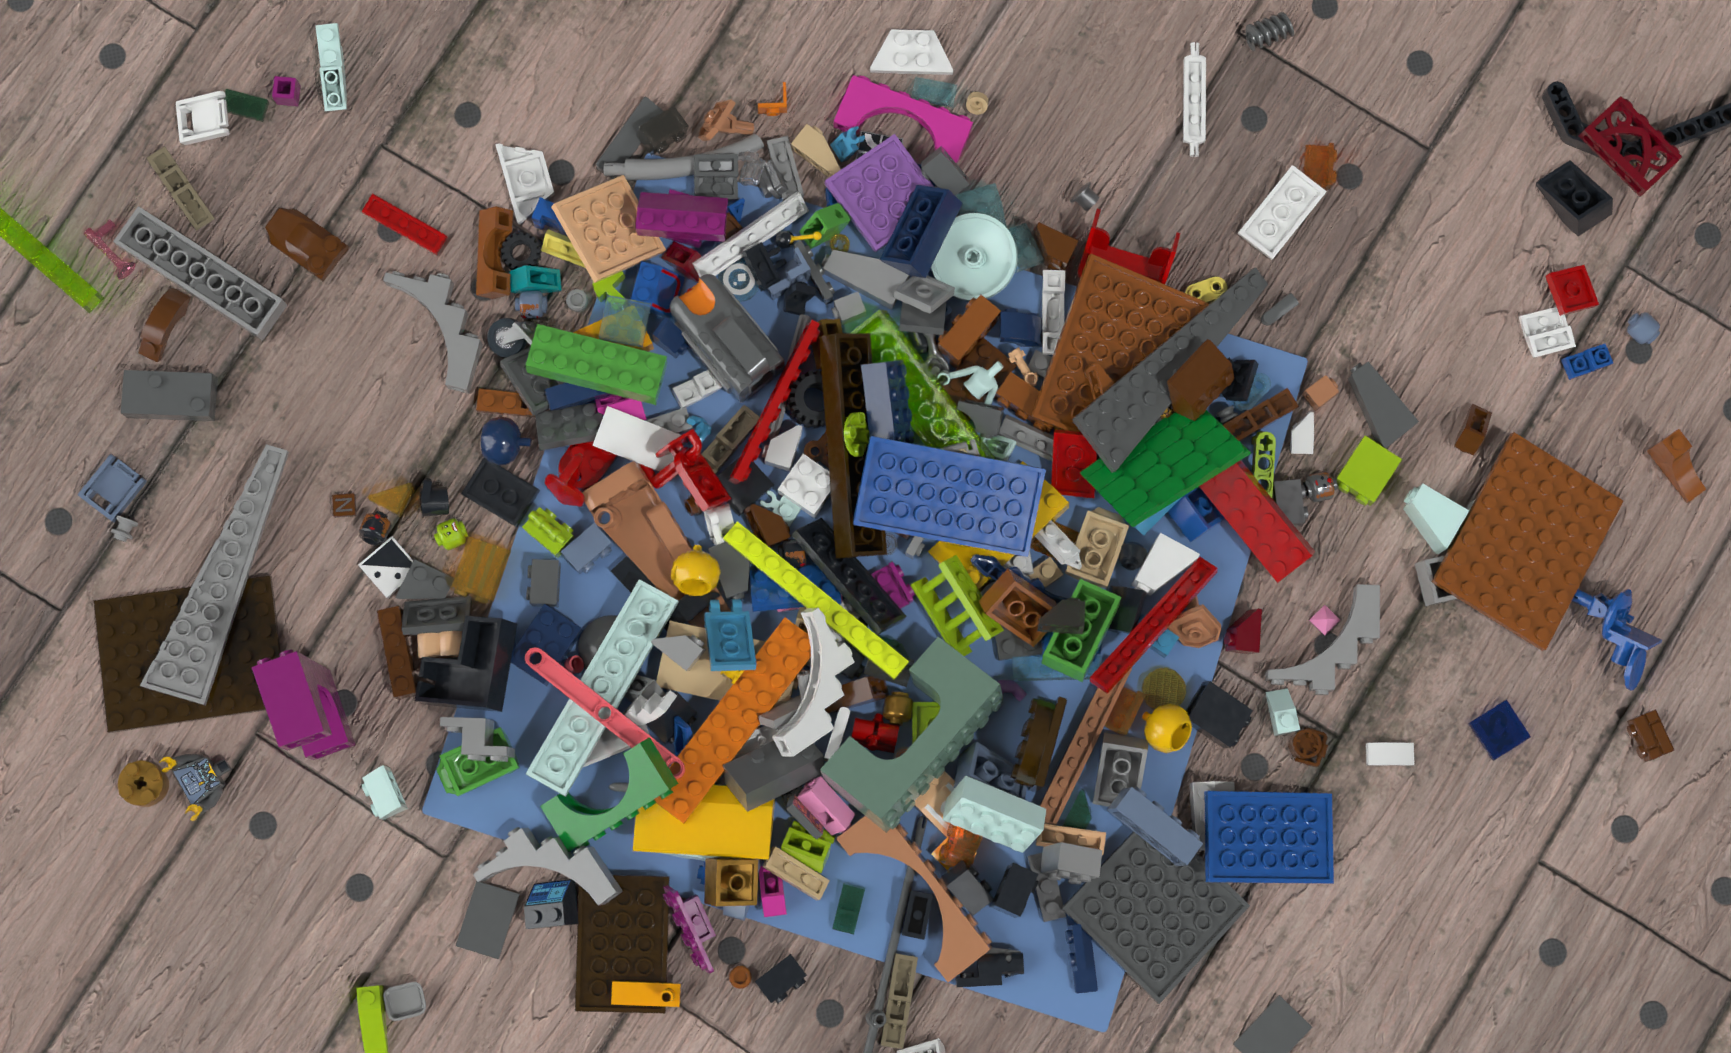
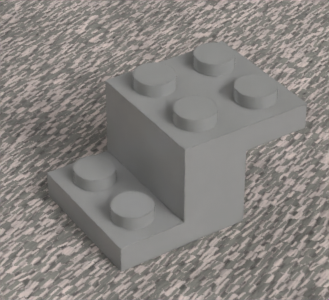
M440 717V726L446 727L448 732L462 733L461 754L467 755L468 760L486 761V757H490V760L508 762V758H515L514 748L493 746V720L486 718Z

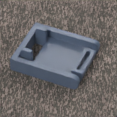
M110 454L78 493V496L115 523L117 515L120 516L144 487L147 480L142 477L137 482L140 475L119 459L112 466L116 457ZM97 493L111 503L105 510L92 501Z

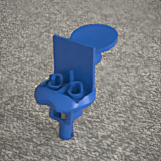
M1578 589L1572 602L1588 608L1587 615L1604 618L1602 636L1604 639L1616 644L1611 661L1626 666L1624 673L1626 689L1633 691L1637 687L1644 671L1646 650L1660 644L1662 639L1629 625L1634 619V616L1629 614L1633 600L1630 589L1623 593L1621 592L1612 599L1602 593L1592 596Z

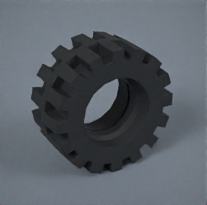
M515 232L512 234L513 236H508L506 242L502 244L503 248H501L502 258L506 266L510 270L525 265L537 267L539 260L541 261L542 252L536 238L532 237L529 233L524 234L523 232H519V234ZM522 244L528 246L531 253L526 260L518 261L514 259L512 253L516 246Z

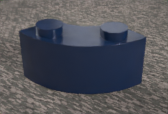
M1015 308L1005 309V312L1000 313V342L1014 343L1020 347H1042L1041 318L1036 313H1019L1018 309Z

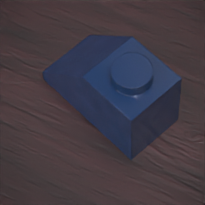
M666 317L652 334L655 344L674 358H677L679 354L684 355L689 348V345L682 336V331Z

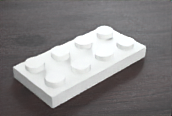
M1292 165L1238 234L1269 259L1273 260L1327 191Z

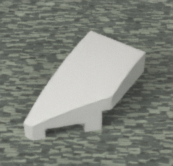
M1313 411L1306 413L1307 415L1302 420L1292 426L1291 454H1313Z

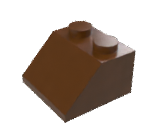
M1038 222L1034 239L1044 265L1047 266L1048 270H1066L1075 252L1078 240Z

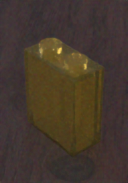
M469 536L451 585V589L455 590L454 594L462 597H467V594L476 597L475 601L487 605L489 601L493 602L511 550Z

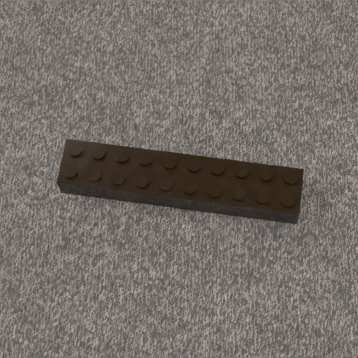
M834 333L820 336L819 344L836 558L887 555L885 530L853 525L868 444L863 456L854 457L847 450L844 441V426L847 417L851 413L863 412L869 430L861 365L873 363L870 333Z

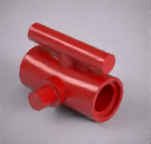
M879 713L875 714L872 720L855 717L852 738L871 751L880 750L894 753L899 726L884 723L883 716Z

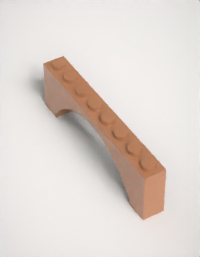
M864 816L836 839L849 856L855 853H873L894 858L910 866L928 883L939 903L943 921L942 949L939 960L934 965L945 980L950 982L992 948L990 945L992 942L991 938L985 931L980 932L976 927L978 922L970 913L967 915L962 909L963 905L951 895L943 878L939 879L934 873L936 868L929 859L925 861L920 855L922 850L915 841L911 843L906 837L908 832L902 824L899 823L894 829H890L886 833Z

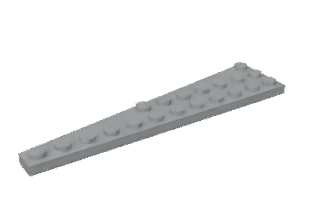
M266 444L252 471L251 477L244 486V491L233 507V512L229 519L226 520L223 531L218 540L215 541L189 591L188 597L183 602L180 613L172 623L169 634L165 641L162 642L158 655L151 663L140 684L141 687L206 705L289 451Z

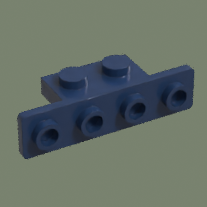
M1066 914L1067 930L1065 931L1066 942L1070 947L1068 961L1069 966L1072 967L1075 993L1098 991L1092 938L1081 928V924H1077Z

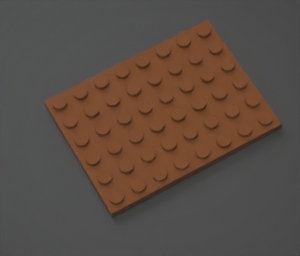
M1090 254L1031 418L1060 430L1081 432L1072 419L1094 401L1086 369L1099 364L1111 380L1116 383L1206 308L1209 303Z
M1513 432L1507 439L1431 582L1544 651L1553 638L1623 500Z

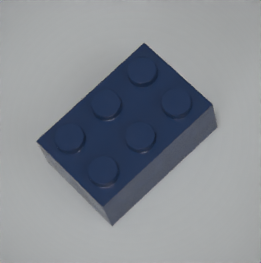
M544 604L514 648L511 664L547 686L549 682L526 663L525 654L531 648H539L561 665L581 636L583 629ZM533 653L530 657V663L535 665L539 664L542 660L540 653Z

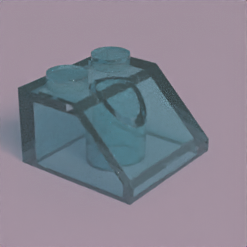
M996 183L955 195L963 203L957 217L969 213L985 214L997 219L1007 228Z

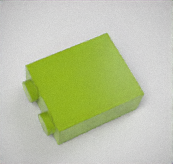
M1364 436L1336 477L1338 489L1343 493L1348 494L1349 492L1356 497L1355 500L1360 504L1371 506L1402 459L1372 439Z

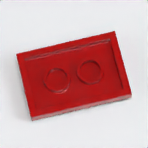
M1055 429L1051 485L1061 495L1095 498L1096 489L1080 472L1097 461L1098 454L1081 432Z

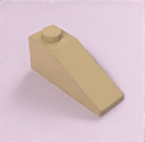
M806 124L791 143V150L830 178L841 169L823 136V132L816 126L810 127Z

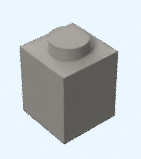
M859 292L834 300V308H831L834 318L840 319L841 325L866 316V309Z

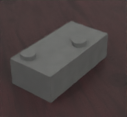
M124 370L121 414L126 418L215 421L218 378L212 373Z
M772 741L724 764V783L748 812L821 776L820 769L824 766V755L813 743L794 757L782 756L775 741Z

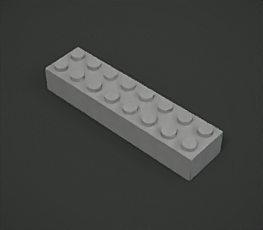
M139 206L113 241L121 250L262 341L287 307L283 299Z

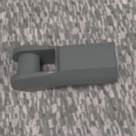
M1290 293L1264 313L1261 317L1262 324L1266 326L1273 324L1297 306L1299 302L1294 295Z

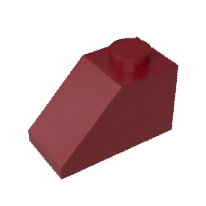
M673 241L661 259L688 279L699 282L700 277L692 263L702 256L697 251Z
M1262 609L1247 610L1226 630L1224 637L1226 652L1256 654L1260 652Z

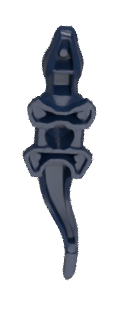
M975 554L971 558V563L981 574L995 581L1007 569H1010L1054 600L1060 609H1066L1070 601L1069 598L1048 592L1039 578H1030L1022 573L1018 567L1006 568L1002 566L994 556Z

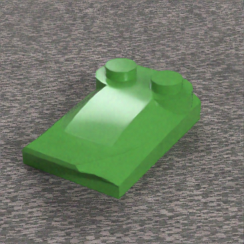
M503 728L495 729L493 746L512 748ZM461 745L439 755L440 763L436 770L446 793L455 794L459 797L506 774L513 773L520 766L516 754L515 758H508V762L490 760V757H486V761L468 760L467 755L461 754Z

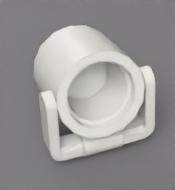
M729 503L704 511L710 540L715 545L724 543L722 534H726L734 526Z

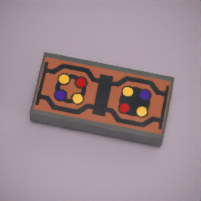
M795 794L791 795L788 798L787 811L815 839H818L823 835L824 826L801 803Z

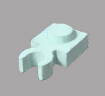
M767 491V495L772 498V501L765 503L761 500L760 504L766 509H774L772 512L782 516L783 520L790 527L801 511V508L784 496L778 501L773 492Z

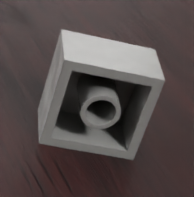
M1063 842L1045 846L1042 852L1040 874L1048 875L1047 878L1051 880L1068 879V883L1071 884L1091 882V879L1099 878L1103 850Z

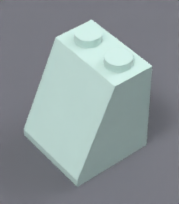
M1421 484L1418 488L1414 487L1412 491L1410 490L1403 501L1406 503L1403 510L1436 554H1440L1448 548L1469 512L1466 508L1425 484Z

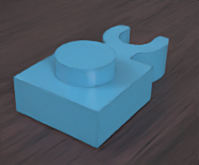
M858 126L841 133L830 144L841 162L847 161L859 149L856 144L863 142L865 139L864 135L856 136V131L859 129Z

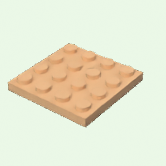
M624 175L561 200L551 206L594 283L666 251L659 237L637 236L636 217L639 201Z

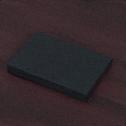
M483 458L461 495L517 528L540 490L501 466L490 463Z

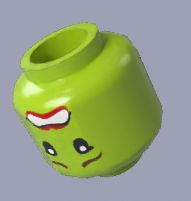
M456 518L438 524L436 528L437 533L434 534L438 546L443 545L448 551L464 545L466 537H469L462 520L458 521Z

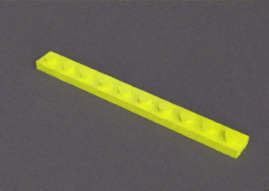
M738 521L723 537L725 542L806 608H819L825 615L826 623L831 629L892 679L895 680L908 665L909 661Z

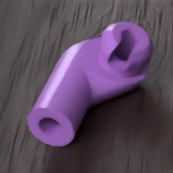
M1014 680L997 681L1001 686L1002 694L1012 693L1019 702L1027 695Z

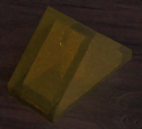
M407 483L369 495L368 498L373 504L401 517L415 489L411 483Z

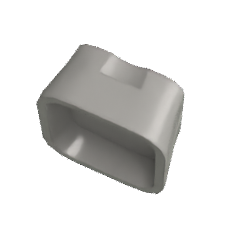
M418 982L390 987L384 993L388 1017L393 1021L415 1017L423 1014L426 1010L423 989Z

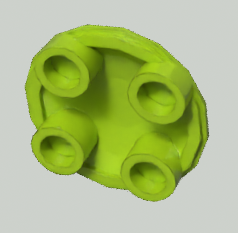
M863 412L851 413L845 422L844 441L851 455L861 457L864 455L869 443L870 435L865 421V414Z

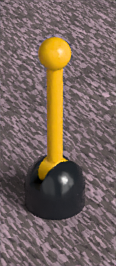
M780 231L776 235V244L779 248L785 249L791 247L796 240L813 238L820 240L822 234L816 231L814 234L794 236L789 231Z

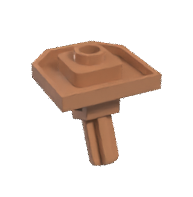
M733 100L716 102L713 109L709 110L705 115V122L700 129L698 138L702 141L711 140L717 132L752 135L754 124L736 120L737 118L730 114L736 104Z
M1197 596L1186 607L1187 611L1181 613L1168 627L1171 632L1179 637L1178 640L1184 646L1201 648L1218 641L1221 632V624L1203 604L1199 605Z

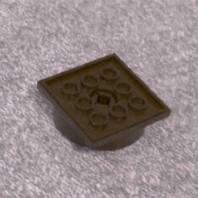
M1038 695L1037 698L1031 700L1028 710L1031 716L1023 725L1021 736L1024 737V740L1017 746L1015 758H1018V763L1013 765L1010 778L1014 779V783L1028 786L1029 791L1037 792L1045 785L1067 698L1059 696L1056 700Z

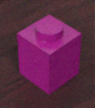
M274 76L272 98L277 105L299 107L301 85L296 78Z

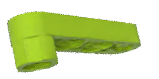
M1259 431L1251 439L1253 445L1252 474L1258 481L1264 479L1267 482L1266 492L1272 498L1276 439L1270 432ZM1264 436L1267 439L1265 446L1260 443V439H1264ZM1259 451H1270V454H1259ZM1262 457H1266L1269 461V466L1265 470H1261L1258 467V461Z

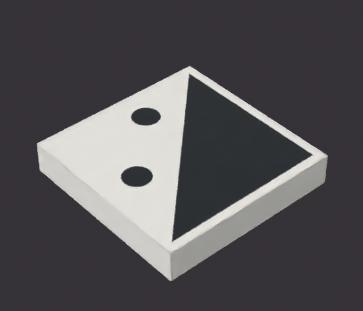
M391 536L358 565L388 599L400 589L413 559Z

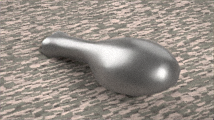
M924 333L929 348V353L924 363V372L930 382L941 385L948 378L946 375H941L937 379V376L942 370L949 371V365L937 349L936 334Z

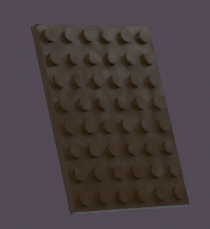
M272 576L247 579L206 705L140 686L151 663L158 655L162 642L165 641L169 634L172 623L180 613L181 606L188 597L191 587L95 600L94 610L107 732L113 733L266 711L252 667L258 665L257 662L259 660L269 657L271 660L279 658L281 653Z

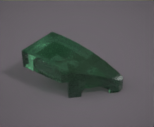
M1081 788L1062 826L1086 829L1090 823L1092 811L1084 789Z

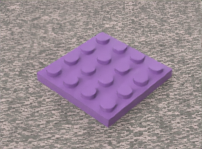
M895 134L824 182L874 252L887 245L916 185L934 187L923 176L920 167Z

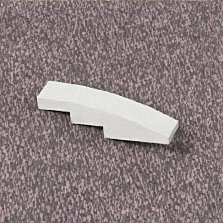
M670 690L662 698L655 692L647 700L640 694L624 711L623 715L637 726L647 724L664 714L677 695Z

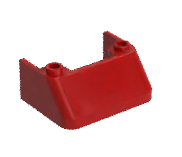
M1097 208L1079 265V278H1081L1088 256L1093 254L1165 285L1181 233L1176 232L1171 249L1157 247L1152 250L1150 258L1108 246L1110 241L1109 233L1104 229L1096 227L1101 209Z

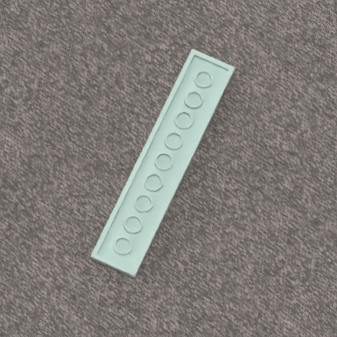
M639 579L580 681L617 709L654 646L651 641L659 637L676 608L678 600ZM569 699L526 775L566 797L606 727ZM604 707L599 711L601 719H608L611 715V710L608 707Z

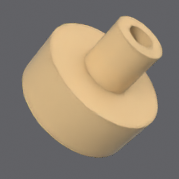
M981 92L971 93L966 103L968 111L976 115L983 114L988 107L987 96Z

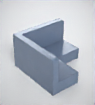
M798 247L794 249V259L776 269L781 281L769 287L767 291L772 300L784 295V292L794 283L811 280V269Z

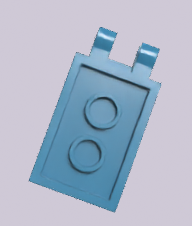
M732 599L731 612H720L719 600H710L709 612H705L704 615L710 670H756V657L749 611H742L741 599Z

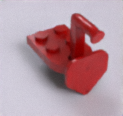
M694 429L671 441L655 454L657 458L672 454L674 457V461L659 473L655 474L652 468L640 464L650 483L656 489L663 487L679 474L684 486L690 491L696 505L703 512L731 500V497L706 459L700 454L702 442ZM689 441H690V442L692 443V445H693L692 448H689V447H685V448H684V445H685L686 443H688Z
M594 441L570 445L560 459L558 467L559 477L548 474L545 478V485L560 503L581 507L585 500L582 492L601 481L618 455L593 446Z

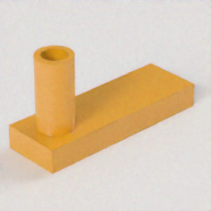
M612 981L611 1004L680 1007L681 983Z

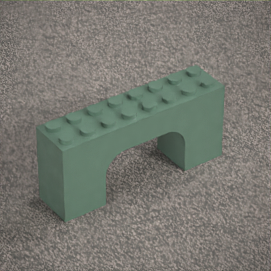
M937 637L909 669L913 684L938 703L940 711L908 750L898 758L884 760L874 756L849 736L820 769L824 780L835 792L886 833L899 824L900 817L905 811L909 812L914 807L915 800L919 795H924L928 791L933 779H938L943 774L949 761L953 762L957 758L961 747L964 744L968 745L972 741L976 730L983 728L988 722L990 714L993 711L997 712L1003 704L1004 699L1000 684L940 637Z

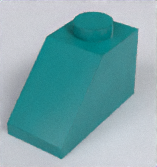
M525 265L509 271L511 293L520 294L522 291L539 290L542 293L561 291L560 270Z

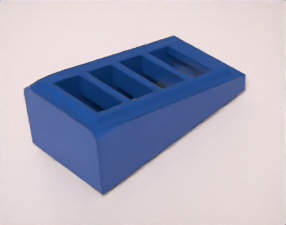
M679 716L674 717V753L678 756L693 737L691 727Z

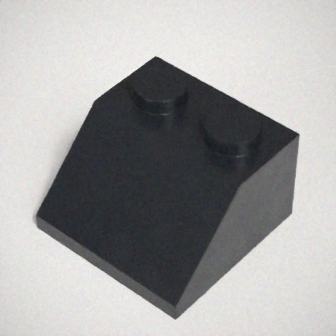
M677 691L674 693L677 697L667 711L656 720L646 724L665 745L668 742L670 744L674 743V717L679 716L689 726L697 720L695 718L697 712Z

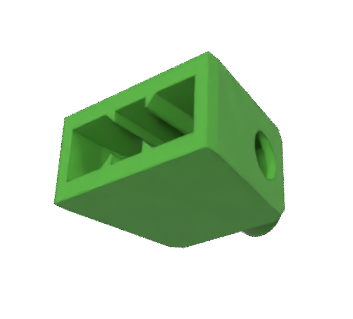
M836 203L817 210L801 228L799 233L801 235H809L819 231L822 234L820 240H815L814 238L804 239L810 249L839 235L851 219L841 204Z

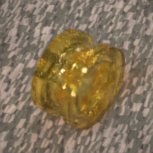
M843 234L834 235L830 242L831 250L848 252L850 248L848 237ZM837 240H842V243H846L843 245V249L839 250L838 246L835 248L834 245L837 244Z

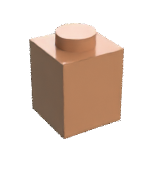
M1325 375L1307 388L1302 395L1314 411H1317L1339 393L1338 385L1332 378H1328Z

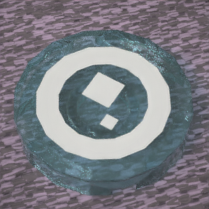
M740 258L718 274V280L730 290L739 302L750 300L759 290L745 259Z

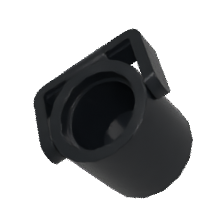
M430 478L424 479L423 488H420L422 517L448 515L447 486L431 487L432 480Z

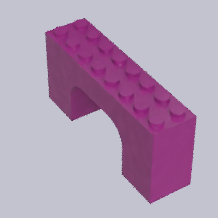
M293 649L280 653V657L273 660L270 657L259 660L257 662L258 665L252 667L279 748L288 751L302 746L305 757L316 760L356 745L329 669L297 651L294 652Z

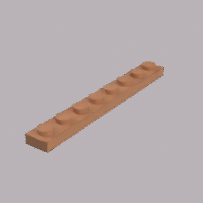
M1132 668L1108 694L1097 688L1040 804V807L1046 809L1044 824H1057Z

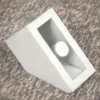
M798 425L771 439L769 445H765L762 457L765 458V465L791 471L803 426Z

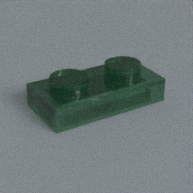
M226 89V97L223 99L226 100L227 113L260 122L264 121L269 105L267 99Z

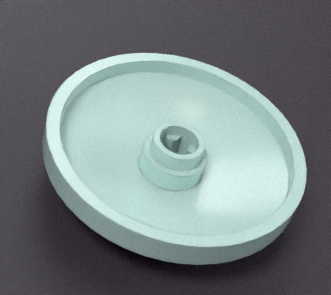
M980 213L960 215L955 218L931 266L933 275L937 280L955 287L953 296L959 299L970 301L973 297L977 299L980 295L986 299L991 298L1009 284L1015 273L1018 261L1016 243L1010 231L997 219Z

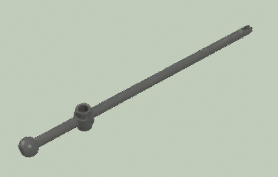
M923 815L918 819L913 840L920 849L927 825V818L924 817L923 820ZM907 866L874 1009L867 1012L865 1017L869 1030L863 1053H873L878 1028L886 1023V1016L882 1010L915 875V870L910 866Z

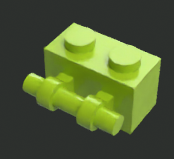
M540 507L536 511L533 510L528 515V521L522 526L530 536L557 558L562 554L561 551L575 539L571 534L574 530L563 522L560 525L554 520L557 516L548 508L545 511Z
M794 820L791 828L789 827L781 850L812 870L822 873L830 855L831 844L834 843L836 836H831L827 830L823 829V835L815 839L798 821Z

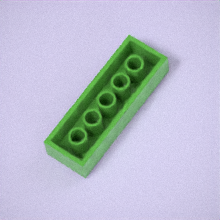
M537 324L526 362V370L530 374L656 405L667 367V356Z

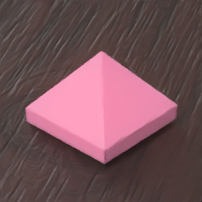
M1324 605L1309 621L1325 636L1340 619Z

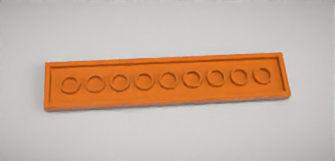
M786 617L755 655L756 670H745L678 755V758L685 765V773L681 778L676 779L679 784L671 788L673 793L664 799H661L660 796L655 798L659 806L683 824L723 774V765L736 757L760 725L759 715L770 711L797 677V674L811 658L808 634ZM674 762L669 769L673 775H676L680 772L681 766L679 763Z

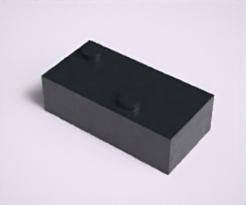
M1015 863L1008 865L990 907L1014 918L1021 917L1030 893H1034L1039 881L1036 880L1038 873Z

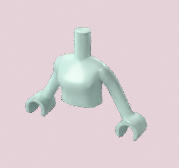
M997 361L989 370L980 366H972L954 372L942 370L938 374L937 379L941 375H946L948 379L943 385H947L950 379L973 373L964 382L965 387L977 399H980L988 392L985 403L991 405L998 389L994 376L1004 367Z

